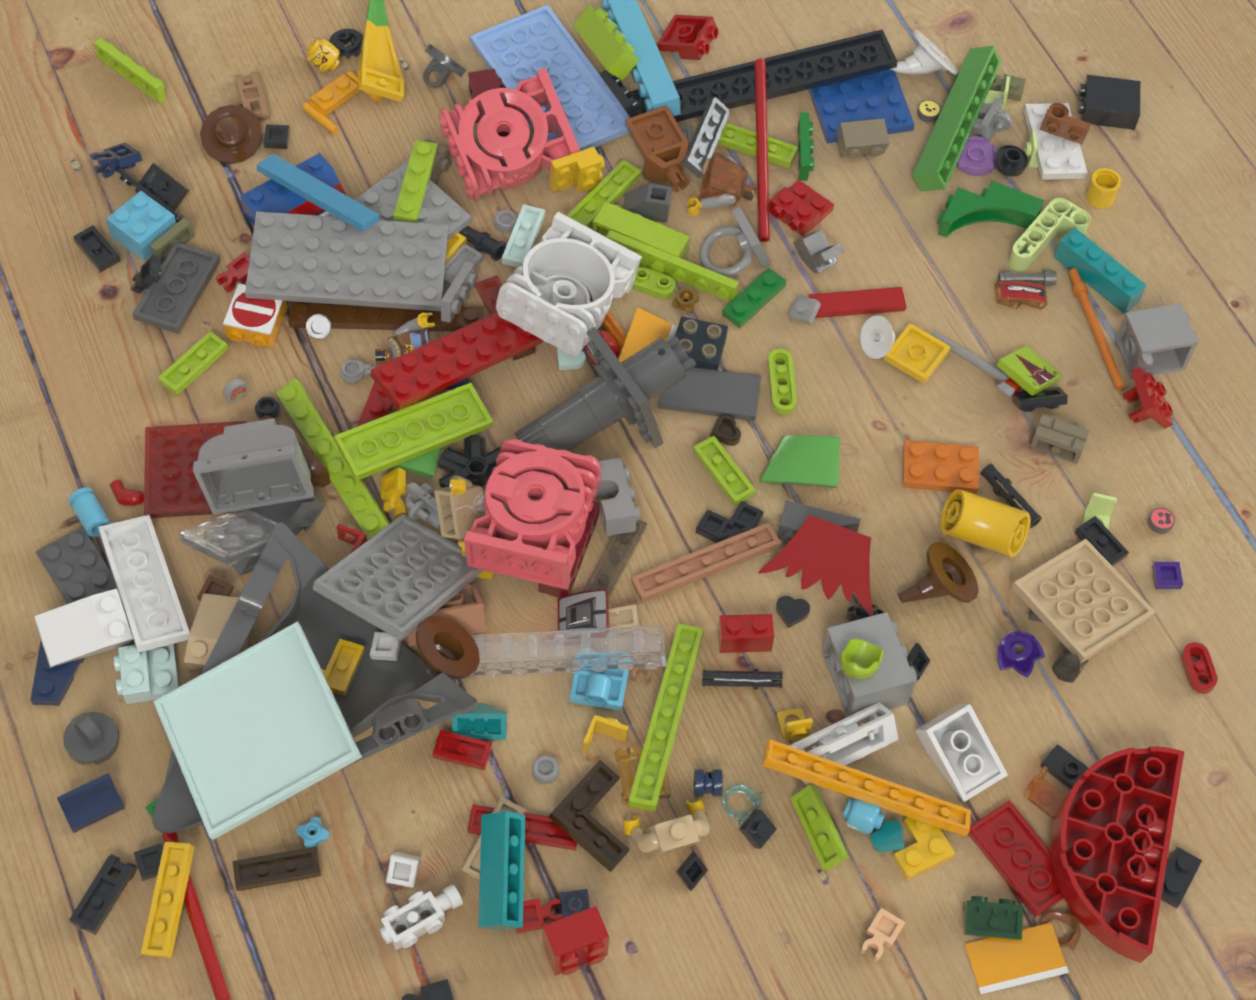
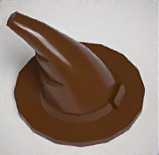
M237 105L222 106L211 112L202 123L200 132L202 146L208 155L218 162L227 164L244 162L252 157L260 147L263 136L261 123L255 114L247 108Z
M936 542L928 547L926 553L929 565L926 574L916 584L898 594L902 603L947 595L960 602L969 603L977 598L979 589L976 577L966 560L954 548L945 543Z
M442 616L428 617L419 624L415 633L416 645L427 665L440 674L443 672L453 679L468 678L477 670L480 662L479 649L473 637L464 627L452 619Z

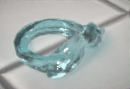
M734 785L727 789L723 795L722 805L724 811L729 816L739 820V825H742L755 809L761 807L764 793L760 792L757 794L747 786ZM741 792L748 797L754 807L747 812H736L729 807L728 797L732 793Z

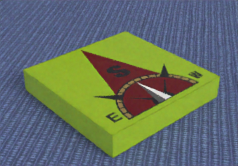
M1027 345L1001 358L996 365L1032 396L1057 383L1062 377V374Z

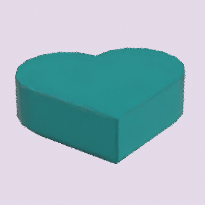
M897 820L884 822L881 830H877L871 836L873 848L879 852L905 849L901 823Z

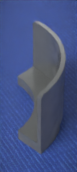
M313 495V498L249 508L225 525L204 532L203 538L240 575L247 574L254 570L278 523H284L296 536L302 529L307 532L325 506Z

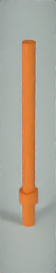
M1073 268L1068 271L1073 283L1072 290L1075 297L1080 300L1116 390H1121L1125 385L1088 297L1089 290L1086 283L1082 282L1077 268Z

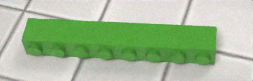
M994 46L971 48L964 59V63L912 174L914 181L921 191L946 189L1002 63Z

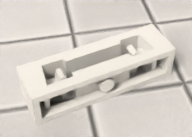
M878 702L789 746L805 751L803 748L818 742L821 746H812V750L808 751V753L846 766L880 748L888 746L899 740L894 714ZM867 717L870 718V722L866 724L862 722L860 727L856 723ZM802 780L806 785L810 783Z

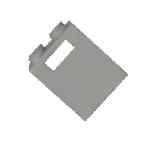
M1181 303L1127 312L1115 342L1130 378L1133 379L1131 370L1139 366L1152 375L1185 370L1198 344V336L1191 328L1187 312H1184Z

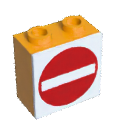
M238 283L223 322L227 338L236 342L245 341L253 343L258 347L267 346L273 348L288 309L287 301L246 298V285Z

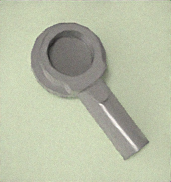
M353 359L347 360L341 367L340 375L344 381L356 383L362 380L364 375H370L371 369L379 365L363 364L362 361Z

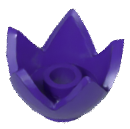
M1011 632L1002 638L998 645L997 660L999 669L1013 668L1026 678L1030 676L1035 660L1045 657L1043 648L1038 640L1027 632ZM1017 645L1023 646L1021 650H1014V647Z

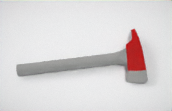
M937 331L932 332V336L951 346V352L998 379L1001 383L998 384L997 388L1008 397L1014 396L1022 388L1000 369Z

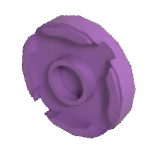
M969 136L956 166L960 171L968 175H987L996 168L993 161L998 149L995 145L990 144L986 138Z

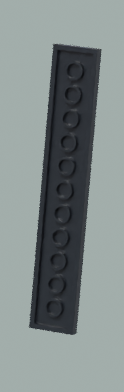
M883 29L764 58L766 61L767 100L896 68L898 61ZM754 61L672 81L680 97L681 114L673 116L676 122L702 116L708 101L713 97H716L728 109L755 103ZM638 90L630 91L629 93L640 107L637 112L639 114L646 113L645 98L640 97Z

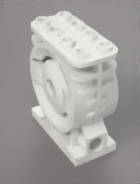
M557 212L551 227L543 235L541 242L527 253L523 264L517 267L514 274L510 275L507 282L501 286L496 310L502 319L517 325L524 331H528L567 354L578 355L586 343L589 342L586 332L593 327L598 330L602 325L605 315L611 307L613 298H621L625 292L628 294L632 289L642 256Z

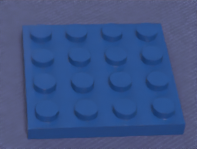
M888 69L808 89L826 144L837 142L835 132L842 122L884 119L888 134L913 131L914 129L912 116L896 73L893 70Z

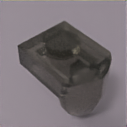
M1065 647L1053 664L1052 671L1059 680L1072 683L1089 660L1087 659L1080 663L1078 655L1072 654Z

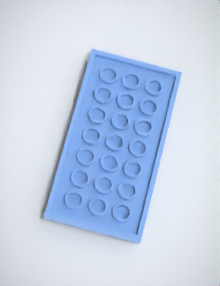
M548 5L470 36L471 44L488 68L495 69L497 78L501 77L503 88L516 90L520 81L537 76V70L546 68L580 151L600 146L629 133L625 127V119L630 118ZM542 106L541 108L543 109V111H544V113H545V112H546V108H545L544 106ZM526 118V120H527L529 126L531 127V129H532L533 132H534V128H533V124H532L531 120H529L528 118ZM554 133L548 134V141L557 138Z

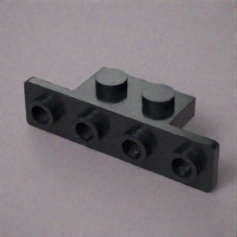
M152 163L141 180L137 179L127 170L116 167L115 171L121 175L119 178L121 181L129 186L133 184L137 187L136 193L144 192L175 216L176 223L185 217L176 209L189 190L161 167Z

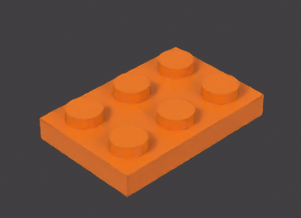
M905 440L903 445L902 487L949 492L961 489L977 494L979 490V447Z

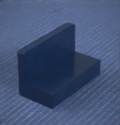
M105 774L57 797L73 833L125 809L109 774Z

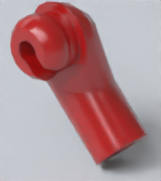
M115 480L110 484V488L120 505L136 506L143 504L145 500L143 492L125 489L121 480Z

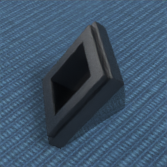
M915 643L907 655V662L910 667L912 666L915 669L917 680H919L931 660L920 644Z
M692 851L676 873L688 890L692 891L708 869L696 852Z

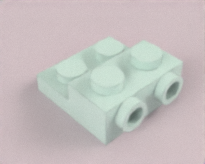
M174 644L139 653L135 645L118 648L119 655L114 656V665L116 672L120 671L121 679L116 680L118 695H123L126 704L156 700L179 687Z

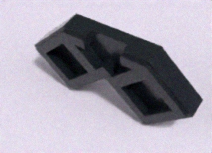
M741 501L729 520L707 509L696 528V533L718 543L756 528L763 518L764 511Z

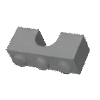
M621 458L598 461L601 466V483L597 488L596 497H613L612 499L601 500V518L606 536L636 532V521H640V511L638 505H633L635 493L633 486H628V482H630L628 467H623Z

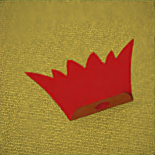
M809 515L787 545L758 572L768 573L789 566L785 577H791L802 569L801 589H807L821 579L824 594L827 599H830L839 586L842 585L846 600L849 602L853 592H855L863 608L870 616H873L870 592V546L872 538L870 536Z

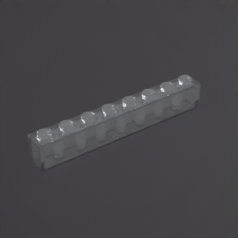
M650 626L471 635L479 649L480 662L477 670L468 678H472L475 675L497 677L501 674L523 676L527 673L537 672L552 674L558 671H566L568 673H578L581 670L603 672L607 669L628 671L633 668L642 667L658 669L667 666L665 627Z

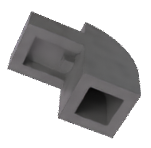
M822 229L793 242L802 261L814 273H821L837 264V255L844 252L840 243L832 246L829 245Z

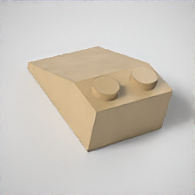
M203 593L188 637L184 664L189 671L202 672L239 598ZM250 632L239 653L247 650Z

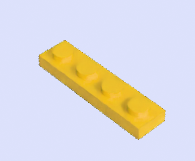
M164 843L141 954L144 956L172 958L195 846L192 844Z

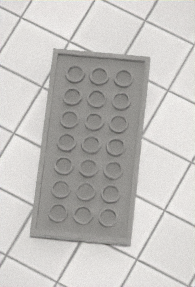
M256 211L245 290L246 298L441 311L448 225L379 220L362 232L338 217Z

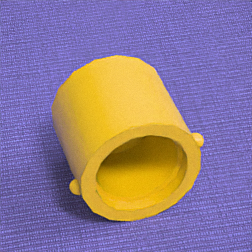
M1108 168L1096 170L1092 174L1086 191V199L1090 205L1100 209L1111 207L1116 200L1121 186L1120 175Z

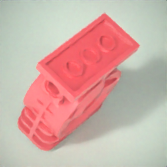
M546 68L537 70V76L520 81L516 90L510 88L488 90L474 99L467 100L468 105L461 107L457 103L454 104V110L447 111L445 107L441 109L442 114L438 115L444 138L447 137L449 142L448 147L451 156L456 158L458 173L461 178L464 177L467 195L469 198L473 197L475 201L480 200V195L487 193L488 197L493 195V190L498 188L504 191L522 186L534 179L542 168L550 170L551 161L580 151ZM542 106H544V107L546 108V112H545V113H544L543 109L541 108ZM526 118L531 120L534 128L533 140L527 149L530 155L528 159H526L523 152L530 140V128ZM478 121H479V124H478V127H477L478 142H479L480 147L482 148V150H483L486 154H484V153L478 148V146H477L476 143H475L474 136H473L474 125H475ZM503 131L509 133L506 137H501L498 134ZM554 133L557 138L548 141V134ZM499 159L504 160L506 167H502Z
M514 438L505 440L501 445V453L498 454L496 459L497 467L493 468L487 482L484 500L485 515L474 520L471 531H467L464 538L467 565L476 569L568 590L570 573L576 558L575 546L583 536L589 512H591L593 507V500H595L597 495V488L601 483L600 463L595 457L590 455H578L563 449L556 450L541 444L521 442ZM503 504H507L508 511L510 512V514H511L512 516H510V515L508 514V512L505 510Z

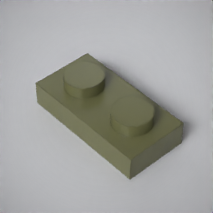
M184 217L178 223L173 224L162 236L153 241L150 245L151 253L161 258V264L165 261L175 242L186 244L194 237L192 223Z

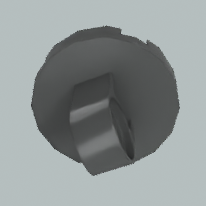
M431 44L425 49V52L433 57L423 73V80L428 86L432 88L441 87L452 71L462 78L466 69ZM433 71H437L440 75L439 81L436 83L429 82V74Z
M83 713L74 718L66 727L63 736L64 747L70 758L79 764H101L110 759L117 751L119 731L112 718L104 713Z

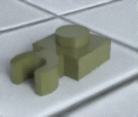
M1004 74L1003 79L996 75L990 90L1004 92L1006 78L1010 75ZM1010 76L1008 99L1021 101L1026 79Z

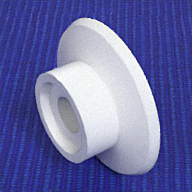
M876 315L867 319L863 324L860 332V344L868 357L872 359L884 357L895 342V333L886 318Z

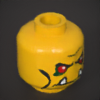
M325 38L315 39L306 50L308 54L307 61L320 72H326L329 69L333 71L340 63L338 59L340 51Z

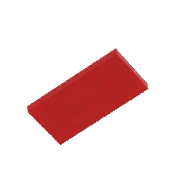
M1010 800L970 826L968 833L970 838L1035 919L1064 899L1055 878L1051 850Z

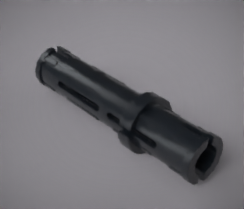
M992 463L981 471V476L994 488L993 492L997 496L1000 495L1010 506L1023 510L1013 500L1015 499L1030 514V528H1033L1041 521L1042 517L1011 485V480L1009 478L1005 479Z
M703 669L702 687H753V690H758V687L782 688V680L772 679H783L782 671H759V669H753V671Z

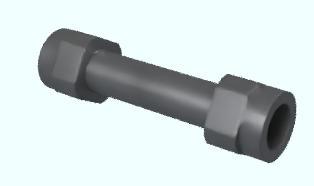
M1004 270L1003 272H998V285L1009 282L1042 283L1043 287L1056 285L1057 274L1056 271L1043 270L1042 274H1012L1011 270Z

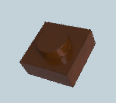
M209 574L197 598L201 601L203 593L230 597L234 587L232 584Z

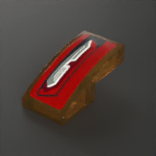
M997 281L995 283L997 304L1015 309L1022 304L1038 309H1043L1048 305L1045 285L1025 281Z

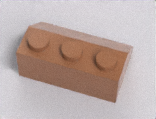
M470 582L431 615L452 619L464 627L472 637L487 632L484 606L475 582ZM417 628L406 636L409 646H417L415 634Z

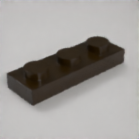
M317 846L233 861L237 891L321 877Z

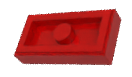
M440 730L432 755L435 759L485 771L492 750V742Z

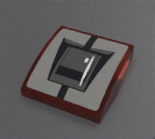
M608 588L582 591L558 598V647L585 646V641L610 640Z

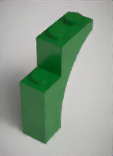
M995 181L991 182L988 189H983L981 196L958 187L955 194H950L945 205L947 208L946 212L941 211L937 220V224L940 225L938 235L947 238L951 233L964 226L980 222L1008 223L1028 229L1040 215L1044 200Z

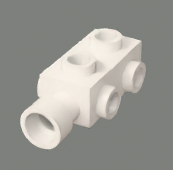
M451 884L442 890L443 893L436 897L433 896L431 891L426 894L423 891L417 892L408 899L409 904L402 908L396 905L386 910L383 914L384 918L381 919L382 928L379 929L385 943H392L395 950L401 947L408 948L415 944L418 937L425 933L432 934L438 931L445 922L444 911L450 908L454 910L463 904L462 898L455 886ZM424 914L430 915L428 918L424 920L421 919V917ZM400 928L406 929L400 934L396 933Z

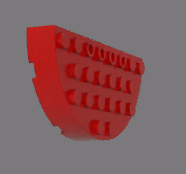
M1149 746V748L1140 749L1133 747L1120 750L1093 764L1077 780L1060 803L1051 833V859L1055 878L1062 896L1073 914L1101 943L1126 958L1139 963L1144 961L1153 951L1185 752L1159 746Z

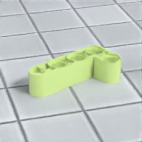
M1064 198L1053 199L1013 245L1008 261L1010 268L1017 272L1027 270L1059 232L1066 235L1076 228L1086 235L1091 220L1089 213Z

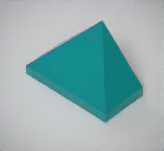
M479 703L475 710L464 715L458 714L452 717V733L475 739L506 740V712Z

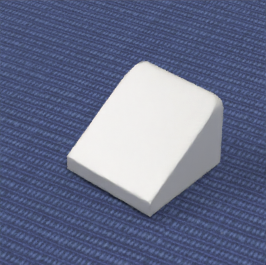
M394 852L390 858L386 883L414 888L421 857Z

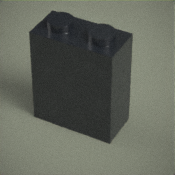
M1087 75L1084 84H1080L1078 94L1079 97H1082L1078 106V114H1081V120L1091 123V125L1135 130L1140 117L1141 81Z

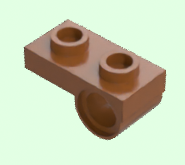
M1051 104L1046 111L1040 130L1083 145L1091 123L1068 116L1069 110L1064 104Z

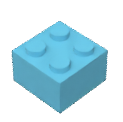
M142 191L106 219L111 237L143 261L152 255L150 245L153 241L162 236L176 223L175 216Z

